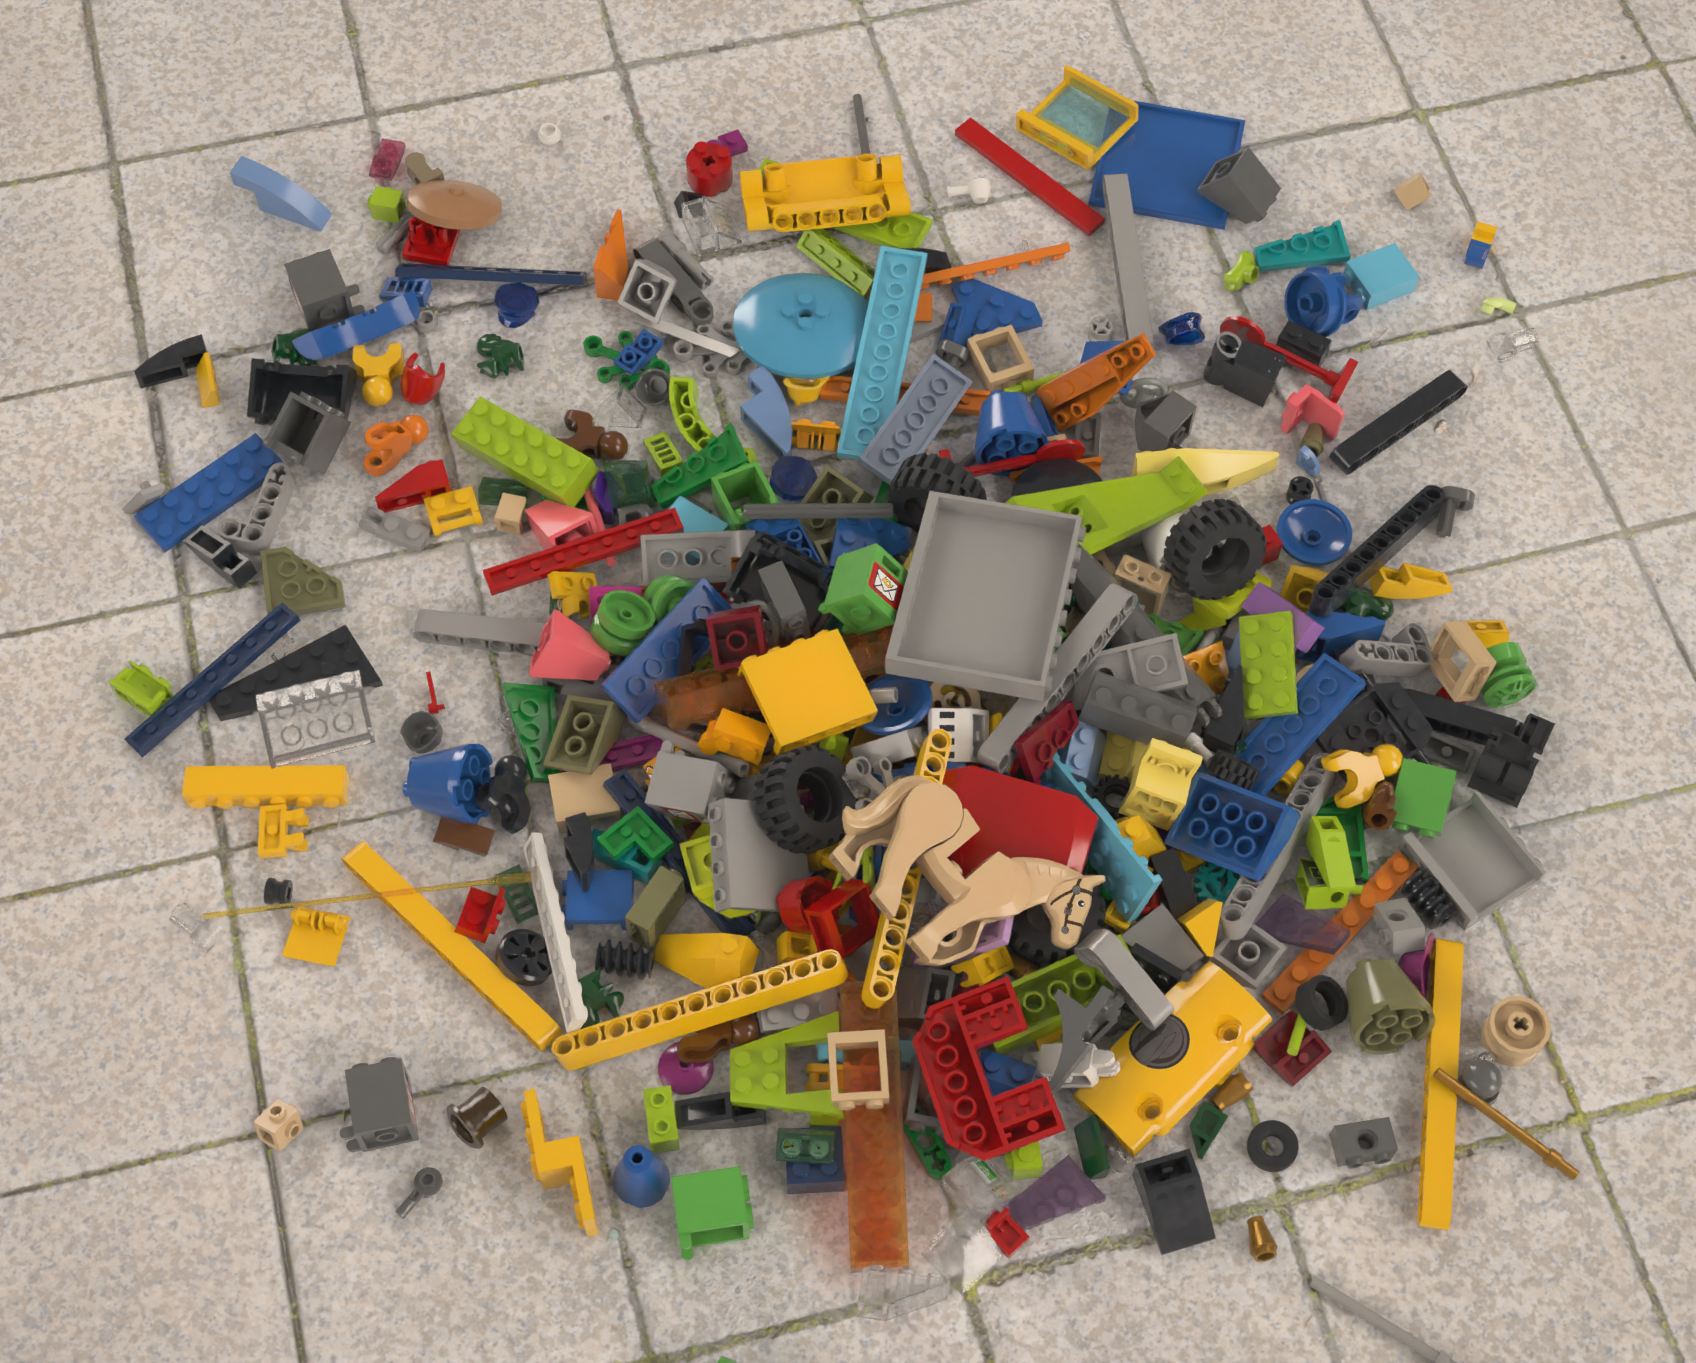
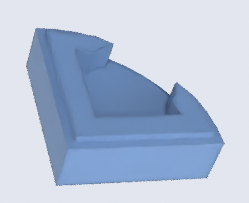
M1304 445L1299 450L1296 465L1312 477H1315L1320 473L1318 459Z

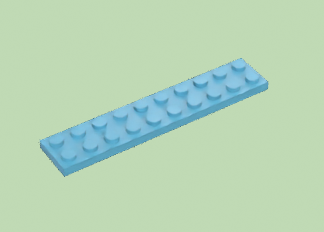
M886 246L880 247L839 439L837 457L858 460L898 404L927 262V253Z

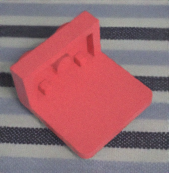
M1308 384L1298 393L1293 392L1286 401L1287 408L1281 416L1283 418L1281 430L1288 434L1298 423L1304 420L1309 425L1311 423L1320 424L1323 427V435L1330 440H1334L1337 437L1345 415L1338 404L1331 402L1319 390L1312 388Z

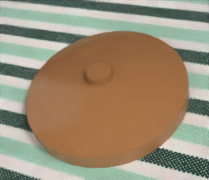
M433 180L419 183L409 190L407 207L414 216L429 224L449 229L471 230L488 227L496 223L501 217L502 202L492 191L473 183L458 180Z

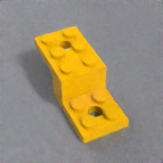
M536 1090L524 1091L525 1101L520 1102L526 1125L527 1144L530 1148V1153L535 1154L530 1156L535 1181H541L543 1189L570 1184L574 1201H579L574 1203L579 1229L585 1228L587 1237L599 1235L579 1135L547 1142Z

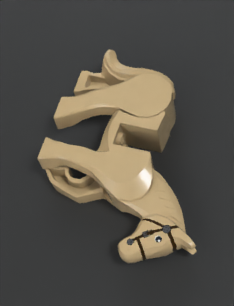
M919 775L898 779L865 808L856 810L846 806L842 811L843 828L846 835L843 837L840 845L828 856L829 860L848 881L855 876L865 849L876 845L888 847L883 857L878 882L869 897L889 921L896 916L901 902L905 877L910 866L916 860L928 882L948 903V906L935 915L929 923L905 940L918 955V958L915 960L916 964L933 967L942 966L973 952L985 924L1004 921L1037 905L1043 906L1046 915L1050 919L1052 925L1051 942L1054 946L1061 949H1069L1075 946L1080 938L1091 906L1093 887L1106 881L1105 875L1084 876L1057 862L1028 857L1010 859L999 851L985 859L963 877V871L954 861L950 862L947 857L975 835L980 828L967 808H962V803L954 791L946 785L931 782ZM953 932V938L949 942L942 941L946 935Z

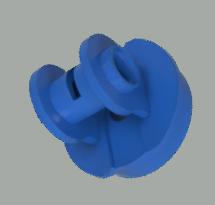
M1312 266L1291 279L1286 288L1284 306L1288 320L1324 337H1328L1334 334L1342 324L1349 323L1355 319L1362 309L1364 301L1360 295H1348L1344 289L1347 278L1343 273L1330 274L1329 270L1324 266Z

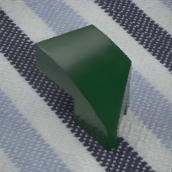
M1205 1101L1189 1125L1196 1153L1200 1160L1203 1159L1228 1118V1115Z

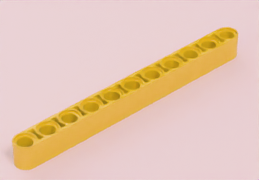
M934 729L924 739L919 750L914 775H919L931 782L943 783L952 744L951 736L947 731ZM932 742L937 743L940 748L935 747ZM926 765L931 766L934 772L930 771ZM916 860L911 865L912 870H908L904 880L903 889L906 895L901 893V902L897 911L900 920L892 918L889 921L882 912L880 914L862 989V1000L870 1008H880L892 997L895 990L922 873ZM885 936L890 937L894 941V945L889 944ZM879 962L885 963L888 971L883 970ZM873 987L878 988L882 992V997L874 993Z
M361 841L341 858L344 865L539 1051L543 1052L563 1033L560 1026L524 991L509 980L465 936L455 933L456 927L368 844Z
M1435 938L1430 964L1428 1000L1435 1016V1024L1426 1039L1417 1224L1420 1227L1448 1231L1452 1215L1457 1094L1434 1078L1433 1074L1440 1067L1458 1081L1464 945L1463 942Z
M825 950L562 1035L553 1042L552 1051L564 1069L569 1071L577 1070L839 986L846 981L848 970L836 950Z

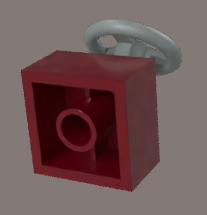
M752 600L744 608L712 612L706 618L715 671L738 668L747 657L752 655L759 657L766 654L779 640L780 627L777 616L773 609L762 600ZM762 610L767 614L770 621H766L763 618ZM772 630L771 639L767 642L765 631Z

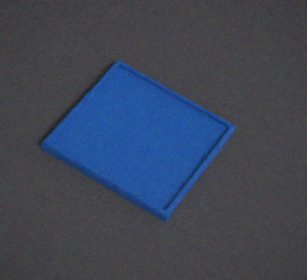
M1134 101L1138 104V121L1098 160L1088 205L1105 208L1102 185L1103 175L1127 173L1134 214L1225 230L1228 212L1201 195L1197 189L1216 161L1240 151L1245 120ZM1110 108L1101 146L1127 120L1126 117Z

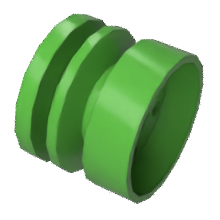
M1505 642L1487 648L1488 652L1497 662L1481 690L1483 699L1488 707L1496 708L1513 704L1524 699L1536 689L1537 682L1529 666H1525L1527 660L1518 643Z

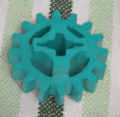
M1210 862L1206 863V867L1201 865L1198 869L1199 874H1195L1193 881L1196 883L1194 884L1193 892L1199 893L1196 900L1199 902L1205 901L1207 898L1223 902V907L1241 875ZM1225 880V888L1223 889V892H1221L1220 885L1222 884V881Z

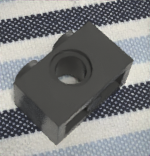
M1389 1117L1335 1125L1329 1134L1338 1167L1347 1165L1348 1169L1363 1166L1365 1162L1374 1161L1375 1164H1384L1391 1161V1158H1393L1398 1150ZM1358 1140L1368 1142L1370 1149L1362 1148Z

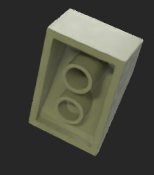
M826 465L801 503H871L874 497L832 467ZM837 518L798 519L811 544L813 541L834 537Z
M568 695L543 766L545 768L592 775L617 740L625 714L615 702Z

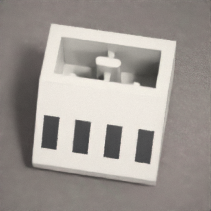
M930 708L928 711V735L934 729H943L951 736L952 744L948 761L964 762L967 765L981 764L977 761V754L980 747L989 737V710ZM932 742L935 747L940 748L937 743Z

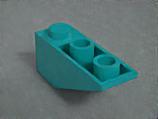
M593 829L594 858L616 870H633L634 879L646 885L659 867L663 866L662 856L652 863L636 845L614 861L597 843V838L605 831Z

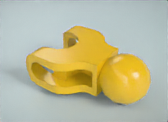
M390 343L388 351L378 357L367 354L365 345H354L352 359L357 371V377L365 382L362 387L364 400L369 405L375 407L386 405L391 401L393 395L392 383L403 374L404 354L401 343Z
M1382 744L1373 749L1371 753L1365 752L1361 754L1340 749L1323 757L1321 763L1324 770L1334 772L1344 770L1347 774L1345 788L1334 795L1336 806L1339 808H1350L1369 800L1379 781L1385 779L1384 777L1394 776L1401 770L1403 755L1394 745Z

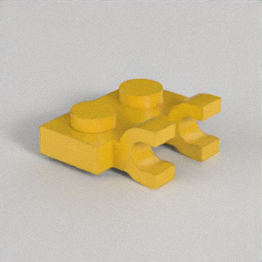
M287 804L260 806L258 856L260 859L287 857V849L308 851V840L304 839L303 832L288 835V825L309 827V816L305 815L304 808L289 811Z

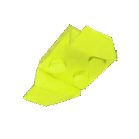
M1255 572L1256 576L1252 581L1248 580L1243 589H1237L1229 597L1222 596V599L1212 600L1211 598L1210 600H1200L1199 598L1192 597L1195 612L1179 621V623L1184 624L1185 628L1193 631L1195 629L1205 631L1226 625L1225 619H1230L1244 609L1241 607L1258 582L1272 588V580Z
M702 823L689 841L679 845L694 896L700 902L715 910L713 875L711 872L712 854L709 842L710 824ZM727 909L718 913L731 919L756 913V911Z

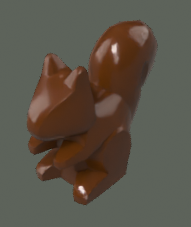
M1390 782L1377 783L1373 797L1363 806L1361 811L1364 830L1369 828L1377 830L1388 829L1396 817L1397 811L1393 809L1396 797L1394 795V787Z

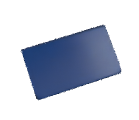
M969 302L950 303L938 346L941 340H950L967 348V339L971 337L978 309Z

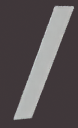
M641 315L633 319L635 322L728 357H732L740 351L738 348L660 320L659 324H655Z

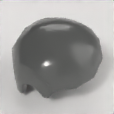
M657 368L643 372L635 384L637 397L644 404L651 406L667 402L669 400L670 375L665 370Z
M419 711L412 713L405 719L400 733L410 750L424 754L433 751L441 743L443 730L433 714Z

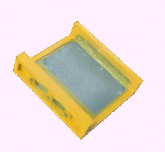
M1065 65L1064 80L1031 113L1021 109L1016 114V130L1088 171L1138 121V104L1132 99L1120 95L1115 90L1102 85L1097 80L1082 74L1079 70Z

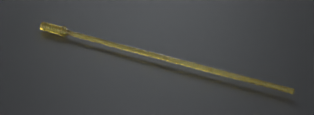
M531 871L504 875L497 874L485 880L203 913V918L481 885L500 887L503 885L532 882Z

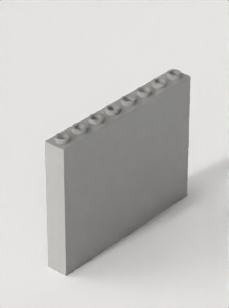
M930 491L885 657L886 673L1044 701L1045 692H1050L1052 688L1053 676L1049 675L1050 669L1055 670L1058 654L1054 653L1055 647H1061L1063 632H1059L1060 626H1065L1068 611L1064 610V606L1070 605L1072 589H1068L1069 584H1074L1077 569L1073 568L1074 563H1079L1081 548L1078 547V543H1083L1086 527H1081L1082 516Z

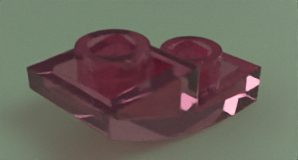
M382 138L378 154H374L369 177L392 181L401 163L406 147L405 143Z

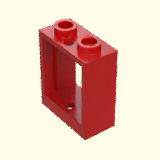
M857 879L846 880L804 910L818 953L830 949L836 950L843 960L876 935L880 913L877 910L876 904L869 897L872 890L868 883ZM850 898L858 925L840 937L831 911Z

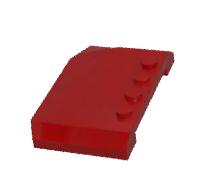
M973 765L945 770L942 784L948 786L957 794L962 803V808H967L980 828L975 835L948 857L950 861L956 862L962 869V876L965 877L981 862L998 851L1010 859L1015 857L1046 859L1063 864L1081 874L1083 873L1099 817L1077 796Z

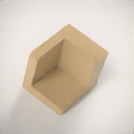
M1418 172L1397 185L1395 193L1405 209L1409 210L1431 197L1432 190L1421 172Z
M502 493L494 517L497 531L517 535L522 534L524 528L522 515L527 502L526 497Z

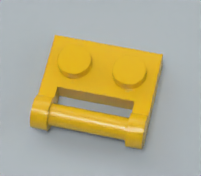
M472 486L424 498L434 537L442 535V532L472 524L476 526L483 524ZM472 513V515H468V516L460 517V518H457V519H453V520H449V521H445V522L438 523L439 521H443V520H447V519H451V518H455V517H458V516H462V515H466V514Z

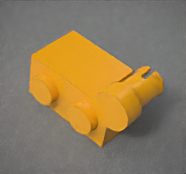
M722 708L718 720H711L708 723L706 732L699 739L698 748L706 755H714L717 751L759 765L771 731L768 725L763 722Z

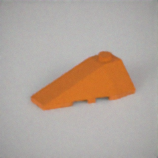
M617 209L610 223L609 233H606L604 237L605 244L601 245L598 250L593 270L597 297L618 301L629 276L622 211Z

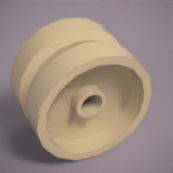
M1521 996L1506 997L1495 1005L1483 1023L1480 1037L1483 1048L1498 1063L1510 1067L1524 1066L1535 1059L1548 1041L1551 1025L1544 1009L1533 1000Z

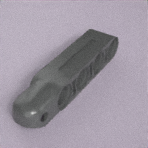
M652 238L633 249L635 259H648L668 270L677 280L670 300L681 313H685L697 326L712 322L714 311L711 302L657 239Z

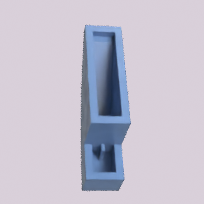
M241 156L230 172L234 185L255 193L259 210L320 232L332 216L330 210L303 188L256 161Z
M761 366L748 375V389L755 396L740 406L741 420L787 467L791 463L792 427L789 409L777 382L768 370Z

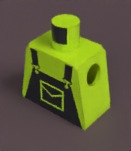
M1300 857L1295 880L1305 909L1344 908L1347 906L1349 894L1361 895L1363 891V881L1361 878H1354L1356 890L1329 891L1315 861L1310 858Z

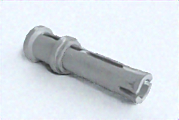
M666 229L662 231L656 238L659 243L703 289L707 288L705 282L710 286L714 278L687 252L686 245L683 242H679L673 236L672 230Z

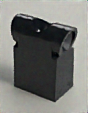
M1224 331L1216 338L1212 349V356L1207 361L1203 376L1208 383L1223 385L1224 389L1263 408L1286 356L1247 340L1242 342L1236 334Z

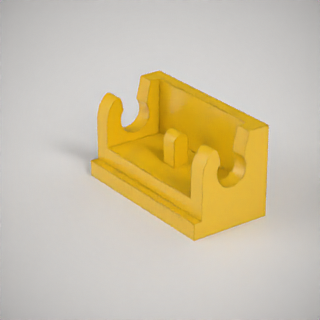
M1006 945L951 966L953 972L961 973L964 971L968 974V980L960 983L963 987L979 984V986L984 985L1014 968Z

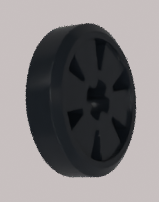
M528 929L512 930L502 938L496 948L495 957L500 971L516 984L523 986L540 985L552 973L545 939L535 931ZM522 954H525L526 958H530V961L525 960V957H522Z

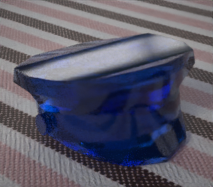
M519 282L501 285L494 296V305L498 308L499 322L506 328H517L524 325L535 316V310L540 304L536 289Z
M1187 312L1159 326V333L1164 336L1167 344L1195 345L1201 343L1205 339V334L1200 325L1203 317L1200 313Z
M784 456L772 466L770 486L773 492L783 500L797 501L805 497L818 476L809 460L797 456Z

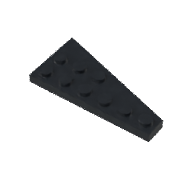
M345 624L227 686L208 701L219 720L225 721L252 715L254 711L263 709L271 711L279 709L281 705L290 703L298 705L330 698L336 693L345 691L353 693L360 691V688L374 686L375 688L383 686Z

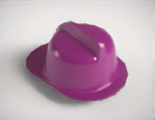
M1434 933L1429 935L1424 950L1404 953L1398 961L1399 967L1415 987L1422 991L1424 998H1426L1428 991V973L1434 950Z

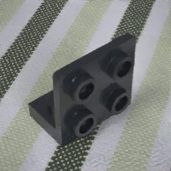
M1138 943L1134 944L1130 953L1165 995L1174 985L1180 982L1183 970ZM1126 1002L1121 1006V1008L1135 1015Z

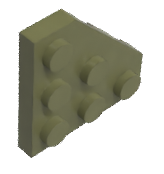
M287 547L260 551L267 615L282 602L296 615L346 607L343 584L338 578L329 576L320 567L306 559H301Z

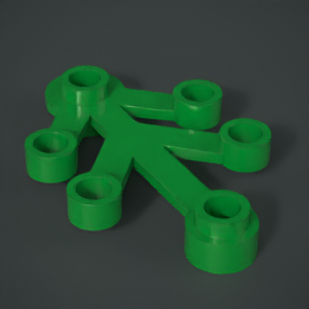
M623 331L618 335L620 346L625 347L627 343L632 345L633 336L629 331ZM595 335L588 336L583 342L584 351L590 357H598L600 355L615 361L621 353L603 346L602 339ZM655 355L641 369L642 372L634 376L622 375L619 378V387L623 391H630L643 372L657 368L665 370L670 375V367L664 360L658 359L657 355ZM617 365L601 367L597 371V376L601 383H608L612 380V376L625 373L626 371Z

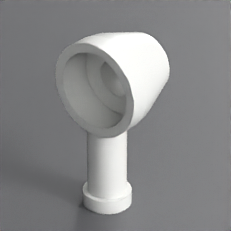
M984 178L973 179L963 186H947L948 198L970 194L973 202L976 204L987 202L991 190L990 181Z

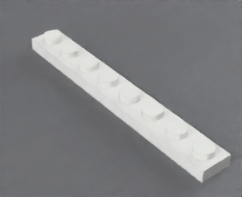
M531 833L523 850L568 1034L581 1029L587 1020L588 1011L586 1006L583 1005L581 996L582 986L578 982L575 972L576 961L572 958L570 937L565 931L564 913L560 910L558 902L559 892L554 885L553 868L549 865L548 846L544 843L542 833Z

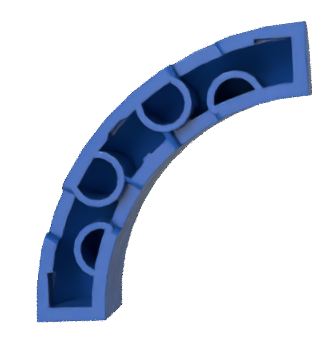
M414 291L405 293L376 306L377 312L374 309H370L336 324L310 331L292 340L298 352L304 357L312 360L323 359L351 349L354 345H361L417 320L420 314L419 302Z

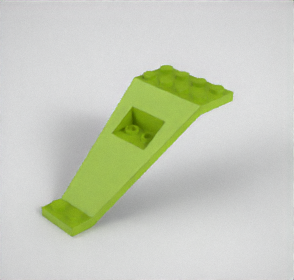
M1178 456L1160 472L1013 496L1005 503L1082 516L1081 527H1086L1084 542H1079V544L1091 555L1189 508L1208 491L1183 459Z

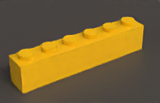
M345 765L186 766L182 796L187 806L196 809H202L206 806H218L224 809L231 808L232 806L258 808L259 806L279 804L301 808H310L312 806L336 808L339 805H347L349 774Z

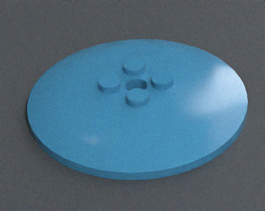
M792 273L776 276L754 286L739 301L733 318L734 336L742 352L752 362L760 367H765L769 372L798 379H816L833 376L850 369L856 364L868 301L853 288L832 277L812 273Z

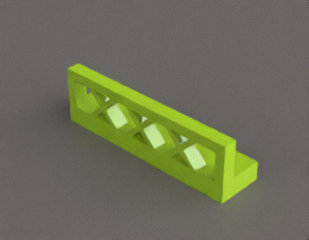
M824 228L804 230L796 247L835 279L853 288L867 300L871 293L875 269Z

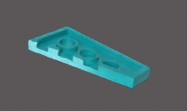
M1340 220L1334 221L1332 225L1327 227H1316L1312 232L1306 234H1295L1291 239L1285 241L1279 239L1255 247L1253 251L1259 272L1346 263L1351 258Z

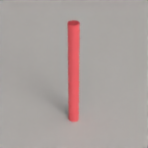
M590 486L584 494V498L589 512L594 516L598 531L601 532L606 529L592 487ZM615 556L605 559L607 566H614L617 563Z

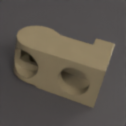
M413 152L406 156L407 173L415 185L433 180H444L443 172L439 168L432 170L426 163L423 154Z

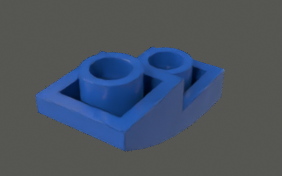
M643 329L632 345L627 343L613 363L634 376L652 360L662 348L664 342Z

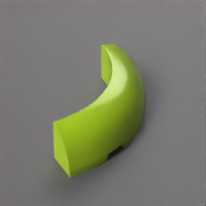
M670 376L669 400L674 420L686 441L696 452H699L708 445L707 441L715 436L700 417L699 389L694 378ZM744 448L749 462L757 461L759 463L754 449Z

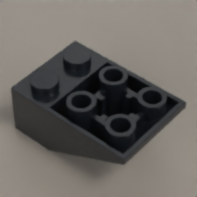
M1238 665L1235 672H1229L1224 683V694L1219 693L1215 700L1222 709V715L1217 718L1209 716L1210 723L1201 728L1203 731L1200 737L1203 738V745L1214 753L1221 749L1232 754L1242 738L1245 720L1242 666Z
M1190 1148L1135 1165L1132 1176L1161 1255L1216 1239L1200 1174Z

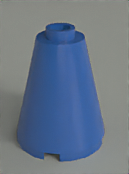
M640 1145L632 1146L625 1152L616 1166L613 1175L615 1192L621 1201L638 1208L653 1206L662 1200L670 1184V1173L664 1160Z

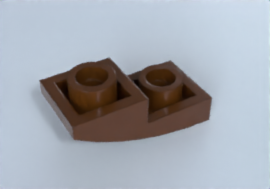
M441 817L433 842L457 851L463 849L486 857L495 830L477 824H464Z

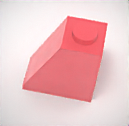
M547 499L524 510L531 530L545 550L599 532L593 514L585 510ZM575 568V569H572V570H569V571H566V572H572V571H574V570H576V569H578V568Z
M554 609L541 632V640L537 648L538 652L535 651L531 658L529 675L539 678L597 681L602 672L606 673L608 671L611 659L609 658V651L599 646L589 632L560 611Z

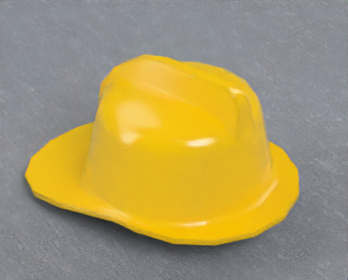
M830 376L816 379L786 377L783 383L787 386L789 398L794 400L795 407L799 408L805 403L814 402L818 399L822 386L829 380Z

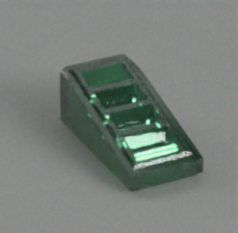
M516 865L494 876L498 888L506 889L503 898L507 900L506 904L517 924L539 915L534 894L520 865ZM517 877L518 882L506 887L505 882ZM522 886L523 891L510 896V891ZM525 895L527 896L528 900L517 905L514 904V900ZM531 904L533 909L519 915L517 910Z

